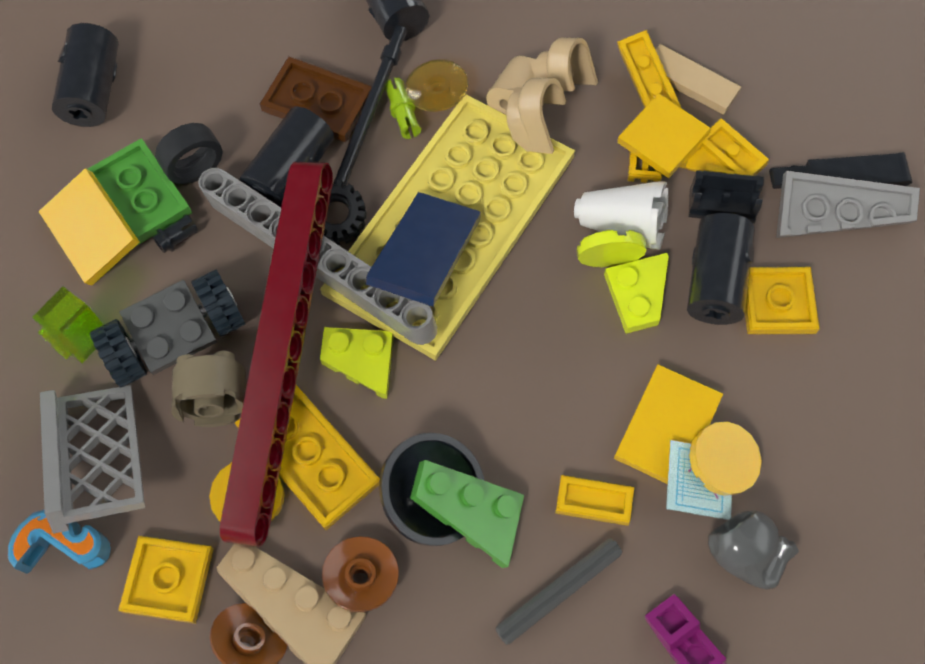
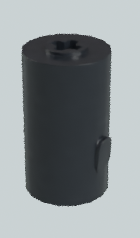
M366 0L370 7L368 11L388 40H391L397 25L407 29L404 41H407L417 36L428 24L430 16L422 0Z
M77 23L67 29L65 43L58 59L60 68L51 109L58 118L69 124L80 127H94L105 121L111 85L115 81L116 56L119 45L117 37L108 29L92 23Z
M292 107L240 176L239 181L282 208L290 165L293 162H319L334 140L333 131L322 118L303 107Z
M714 213L700 220L696 246L692 256L693 268L687 303V312L694 319L714 325H728L737 323L744 318L750 267L754 259L753 241L755 233L753 223L747 218L731 213Z

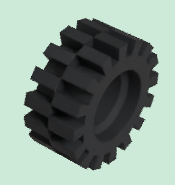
M337 180V184H332L329 203L336 201L344 203L349 209L348 217L340 224H330L326 221L323 235L337 245H340V241L345 240L347 244L351 242L350 238L352 236L357 238L360 235L359 230L365 227L367 213L364 200H362L359 191H355L354 186L348 183L345 186L343 181Z

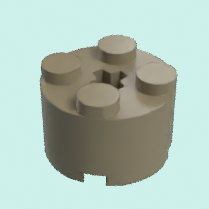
M219 351L213 355L194 356L185 354L179 356L176 359V366L172 371L171 411L173 417L183 423L184 417L193 419L194 426L218 427L235 422V415L242 413L246 393L245 368L235 360V355L228 351Z

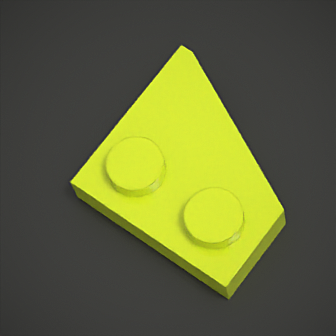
M667 253L605 269L604 276L626 334L659 324L669 258Z
M324 327L320 354L321 364L335 372L343 373L352 382L358 385L362 384L375 391L377 396L387 399L394 339L393 333L381 330Z

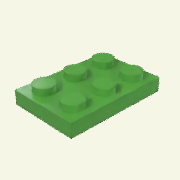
M142 138L88 168V170L94 173L140 241L139 244L157 234L156 230L158 228L163 230L182 218L183 215H190L192 213L189 205L173 182L167 178Z

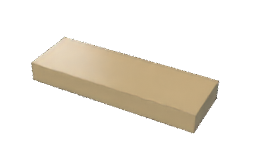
M661 44L656 48L672 88L723 115L726 113L738 96L741 86Z

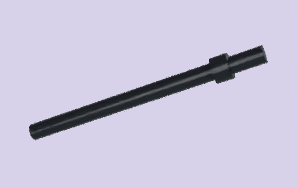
M401 25L395 27L389 44L384 46L380 56L381 65L333 184H337V180L344 182L345 186L347 185L393 66L398 65L402 55L400 48L407 29Z

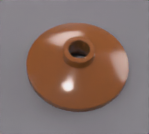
M364 536L348 538L338 543L327 555L322 569L323 586L329 598L339 607L352 612L371 611L386 603L396 589L399 576L397 560L392 551L379 540ZM357 573H364L368 579L366 582L359 584L354 581L353 577Z
M247 603L235 604L224 609L217 615L210 630L211 648L215 656L223 664H278L284 657L288 646L276 632H273L264 623L263 618L252 606L249 607ZM242 643H248L251 645V647L245 646Z

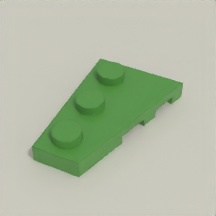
M427 460L419 462L410 498L443 524L450 525L465 536L466 541L472 546L486 552L493 558L492 561L501 568L509 567L524 495Z

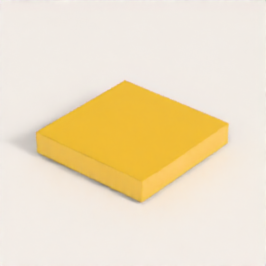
M658 93L618 136L617 143L667 178H670L709 135L711 128Z
M750 267L745 309L747 334H816L819 331L811 267Z
M138 535L118 611L196 624L214 549L207 545Z

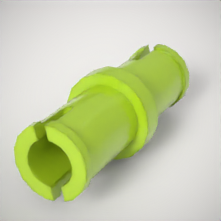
M394 78L396 89H394L391 79H389L385 86V91L391 103V115L398 122L401 136L405 139H411L408 130L410 127L414 137H417L421 132V127L414 114V102L408 97L402 79Z

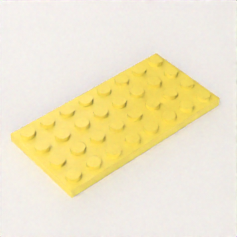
M464 94L348 251L372 267L418 192L481 211L480 221L434 307L430 306L438 327L435 338L430 343L417 345L325 283L320 288L321 294L383 331L393 333L395 338L436 361L573 160L575 150L550 138L554 148L553 154L526 151L512 139L505 114ZM344 267L337 269L335 272L341 271ZM364 285L360 290L367 289L369 285ZM391 302L386 306V308H391L395 306L398 302ZM417 320L412 326L422 325L426 320Z

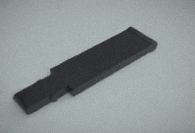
M904 152L812 159L807 161L806 166L793 165L791 167L771 168L769 170L773 189L782 188L783 174L786 171L908 186L913 182Z

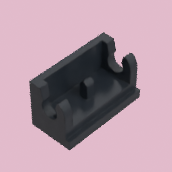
M696 170L690 187L688 217L702 219L714 213H731L745 217L755 224L763 201L759 199V195L764 185V177Z

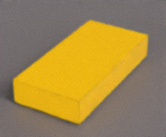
M561 475L555 514L629 526L634 487Z

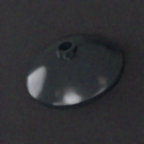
M423 433L412 436L392 450L382 467L379 480V495L383 511L392 526L412 542L425 546H442L456 542L464 536L450 525L443 524L410 498L419 462L427 460L484 480L482 469L471 451L461 442L450 436L440 433Z

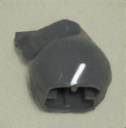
M757 510L744 511L735 515L708 535L710 553L724 570L748 584L766 590L778 586L787 563L799 553L795 542L789 541L784 536H779L778 528L773 520Z

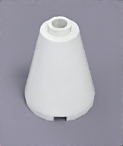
M658 181L584 192L581 199H576L574 217L579 219L581 226L599 232L613 230L617 231L618 235L625 236L628 230L638 232L645 238L647 248L659 250L665 233H658V230L662 229L663 223H666L668 213V188H665L667 182Z

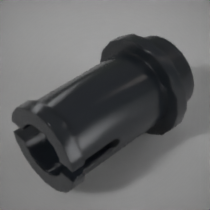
M187 214L163 230L158 228L156 230L157 234L152 236L163 253L168 250L170 252L175 251L174 247L191 235L198 233L195 224L182 231L184 226L192 222V219Z

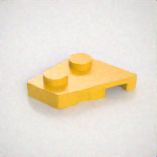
M721 118L711 127L709 135L684 161L680 168L694 172L699 170L756 176L768 165L769 159Z

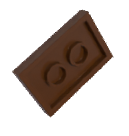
M288 56L261 100L260 107L263 112L281 119L286 116L292 107L298 106L308 109L329 125L333 131L334 139L346 143L359 120L372 86Z

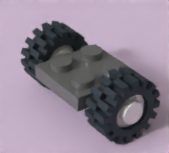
M217 269L191 281L204 307H202L201 303L197 305L183 279L119 311L132 336L131 339L117 319L90 331V337L94 342L93 344L98 351L99 357L104 362V366L109 371L112 379L115 380L120 388L147 375L138 351L143 357L150 373L155 375L176 364V359L179 356L185 354L194 355L217 343L205 320L207 314L220 337L245 325L237 308V303L229 288L225 286Z

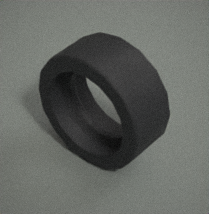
M188 123L171 130L161 139L156 147L155 157L170 181L176 184H189L198 181L201 174L207 169L216 168L222 159L223 150L209 127L202 123ZM195 148H199L191 156L179 160L187 152Z

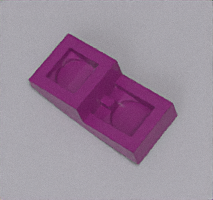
M673 594L645 615V620L677 664H726L727 659L700 629V622L676 594Z

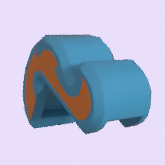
M41 510L32 513L25 519L11 536L8 544V560L15 569L27 574L31 572L47 551L48 546L52 544L77 563L84 565L88 569H94L102 566L108 560L111 546L107 537L90 525L83 526L81 530L77 522L69 523V531L53 534L45 516V511Z

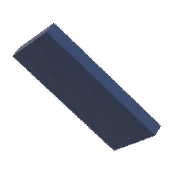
M418 192L368 272L366 285L434 307L480 221L481 211Z

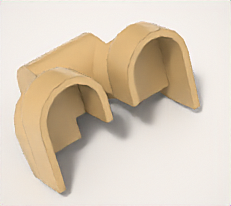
M558 38L552 43L549 51H543L538 55L537 59L516 56L510 60L489 89L486 96L488 106L507 116V124L512 139L526 151L553 154L554 152L543 117L542 106L544 103L564 105L566 99L563 91H574V84L597 85L598 80L586 41L583 38Z

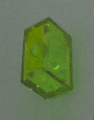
M64 286L32 316L41 327L37 333L51 344V347L66 360L72 356L81 364L96 350L94 342L90 337V331L104 325L86 303Z

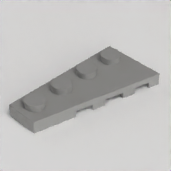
M786 171L782 179L776 238L913 223L917 221L920 188Z

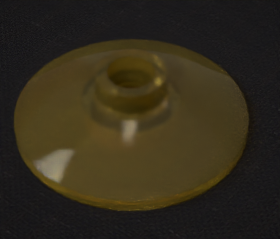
M449 60L425 62L415 68L406 81V93L412 99L414 106L429 112H439L454 107L464 98L468 90L466 72L461 66Z

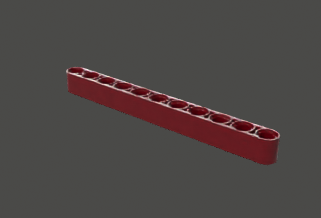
M293 162L289 168L220 521V537L226 543L261 547L268 537L333 184V172L329 163Z

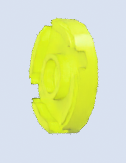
M613 230L594 233L580 241V245H577L578 260L581 264L591 267H614L636 261L646 253L645 238L642 234L632 230L626 231V236L618 235L617 231Z

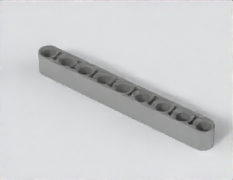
M210 168L204 171L199 177L198 184L210 205L274 249L281 207L223 169ZM323 235L316 278L409 341L417 345H424L430 343L435 338L438 327L429 305L372 286L360 290L361 287L366 285V276L371 266ZM344 267L341 271L335 272L337 269ZM398 302L395 306L386 308L389 303ZM417 320H426L422 325L412 326Z

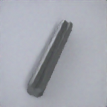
M612 538L605 540L497 625L496 633L506 645L512 643L619 558L622 554L620 546Z

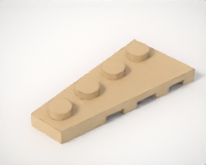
M234 544L217 566L218 574L249 607L252 606L263 618L264 623L273 632H276L296 657L305 664H336L366 618V613L352 612L339 607L329 598L323 587L255 546Z

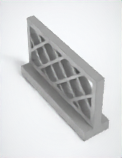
M131 385L57 397L55 390L40 392L44 511L53 534L69 531V523L144 509L145 500ZM125 398V404L116 413L104 408L110 401ZM87 407L89 410L78 420L68 415L67 408ZM97 414L109 419L98 431L87 426ZM117 424L128 430L119 442L106 436ZM81 431L91 438L79 449L71 445L69 441ZM99 442L112 448L101 460L89 455ZM120 453L131 459V462L121 472L109 466ZM83 460L94 467L83 479H80L71 474V471ZM102 471L115 478L103 491L91 485ZM123 483L135 490V497L117 500L111 495ZM83 491L97 497L87 507L73 508V502Z

